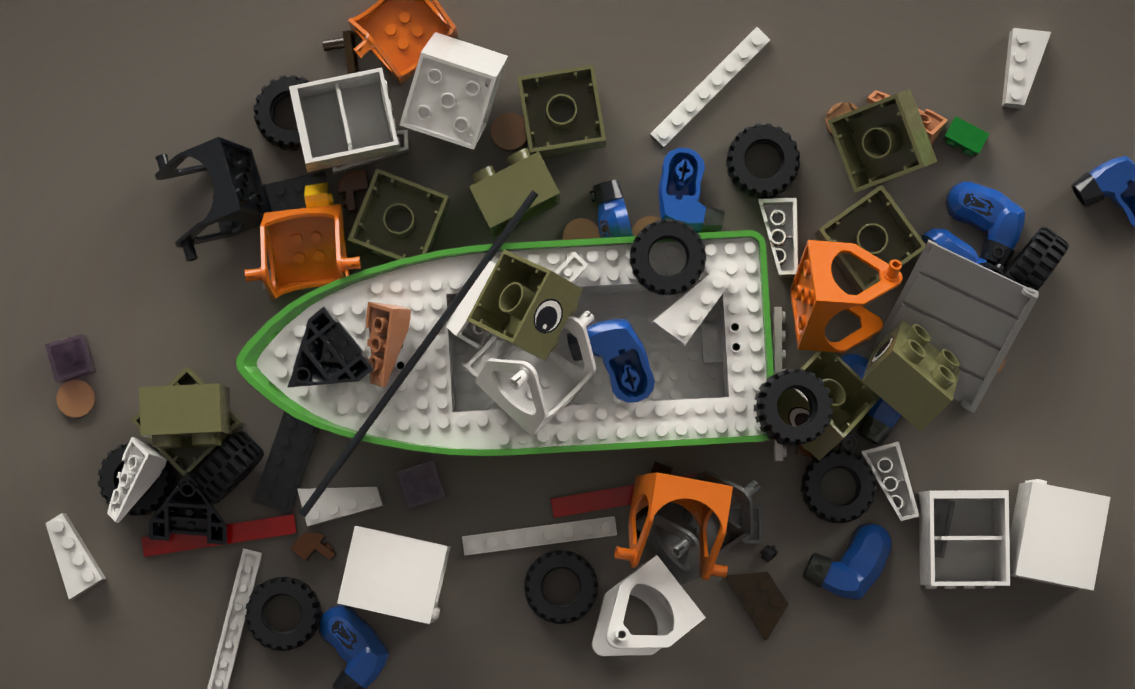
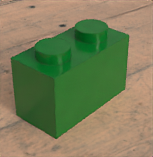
M955 116L943 140L950 147L956 148L957 146L962 149L965 155L970 157L974 155L976 157L985 144L989 133Z

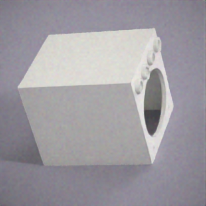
M435 32L421 51L399 125L474 150L486 128L508 56Z
M382 67L289 86L307 172L398 154V148H401L395 130L397 129L395 118L392 116V104L387 92L389 91Z
M1040 479L1025 480V483H1020L1009 537L1010 576L1074 589L1094 591L1110 497L1047 485V481Z
M1009 490L918 492L920 585H925V589H937V586H944V589H956V586H964V589H975V586H983L984 589H993L995 586H1010ZM935 500L955 501L949 536H934ZM934 540H947L944 558L935 557Z
M355 526L337 603L431 624L439 618L440 608L437 606L451 546Z

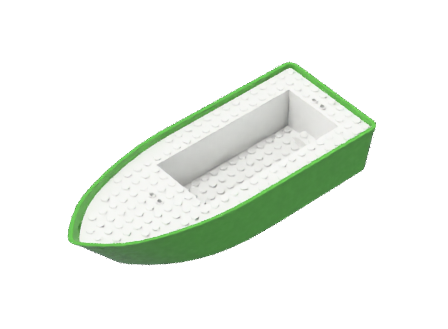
M753 230L698 233L702 243L705 245L706 261L704 271L692 287L682 293L670 296L658 295L648 291L634 277L630 266V249L636 236L503 243L491 260L495 264L503 250H507L553 272L574 251L589 265L573 282V284L582 288L583 291L578 298L577 309L571 316L579 318L584 311H589L590 314L587 317L593 314L594 321L588 326L613 319L628 320L642 341L655 380L654 389L646 399L635 403H628L618 399L612 392L610 376L602 358L594 356L596 371L584 389L531 437L475 383L477 378L465 367L480 349L455 336L444 325L361 441L412 451L446 455L507 456L762 442L769 440L768 434L760 430L761 424L756 422L755 419L757 411H754V405L757 403L755 396L760 391L759 387L762 383L766 382L767 378L774 375L767 254L764 237ZM659 240L650 250V265L660 275H675L685 266V249L676 240ZM493 244L439 250L399 259L357 272L315 289L288 304L246 343L236 359L237 370L251 386L291 416L317 428L353 438ZM717 269L732 281L685 346L652 323L700 281ZM368 302L397 305L411 309L409 330L386 387L371 384L369 373L358 382L287 388L306 330L307 321L321 308L325 307L342 323L365 352L368 359L371 357V347L367 346L370 333L369 328H366ZM563 328L555 350L570 363L584 368L583 360H573L567 341V333H570V331ZM490 334V336H486L484 344H486L494 335Z

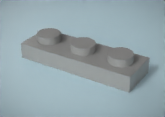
M935 500L934 536H949L955 501ZM934 540L935 557L944 558L947 540Z

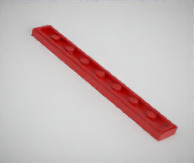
M691 474V475H685V476H679V477L690 478V477L695 476V475H697V474ZM634 484L551 499L553 517L631 505Z
M295 515L227 524V544L296 534ZM171 534L169 541L150 540L149 537L141 538L144 557L224 545L207 543V536Z

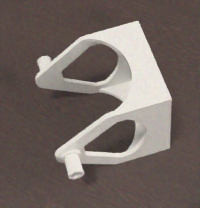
M584 311L579 318L569 316L563 327L577 338L585 365L584 368L570 363L555 349L550 352L546 361L511 345L497 358L489 359L475 381L531 437L584 389L596 371V364L586 326L594 321L593 314L587 317L590 314L589 311Z
M656 555L606 592L592 640V649L600 656L653 655L661 648L673 645L706 617ZM629 595L641 599L651 609L657 623V635H631L624 626L623 621Z

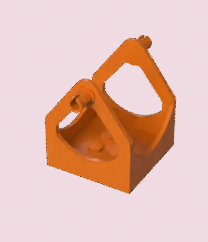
M378 0L369 9L348 20L351 30L362 41L353 48L355 53L362 58L368 51H371L400 85L415 74L421 51L435 32L452 38L458 36L456 26L438 0H431V2L429 0Z
M341 204L264 213L260 225L261 266L258 269H245L246 282L262 280L271 299L276 300L279 296L295 290L322 287L351 275L352 269H361L359 256L349 258ZM267 250L270 263L271 279L269 277V271L267 266Z
M808 240L790 287L797 349L843 353L865 340H871L873 335L881 331L883 321L879 316L862 306L901 284L903 278L900 272L902 263L898 260H891L888 264L853 243ZM840 253H849L878 271L880 281L858 295H848L833 279L831 272L832 261ZM843 310H847L860 319L861 328L839 342H831L825 336V328L828 322Z
M663 473L636 476L628 523L629 549L617 546L614 558L627 560L630 562V567L636 568L653 524L654 515L662 506L672 502L687 509L698 523L700 529L699 544L702 579L707 581L711 575L726 578L728 572L727 565H718L715 562L726 535L733 486ZM649 505L648 515L637 543L636 514ZM712 512H714L720 522V529L708 557L706 530L708 520Z

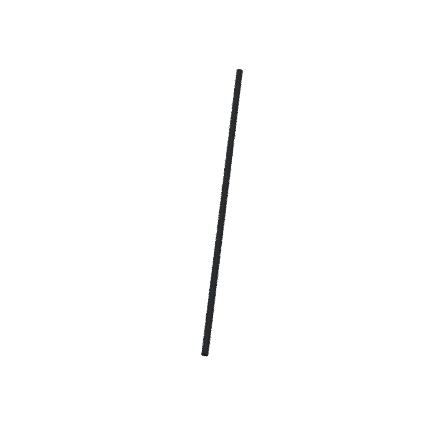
M532 190L300 510L299 513L306 517L459 306L489 261L493 259L537 198L538 194Z

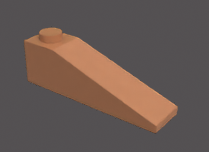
M875 90L867 97L866 101L871 104L891 95ZM919 110L931 145H933L948 120L932 110Z
M368 302L366 328H369L370 339L367 340V346L371 347L369 361L374 367L370 372L371 384L380 387L387 386L409 330L411 309L397 305Z

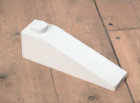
M131 437L123 454L122 460L125 461L123 470L118 472V488L113 490L107 512L116 523L123 519L156 481L168 460L158 449L135 437Z

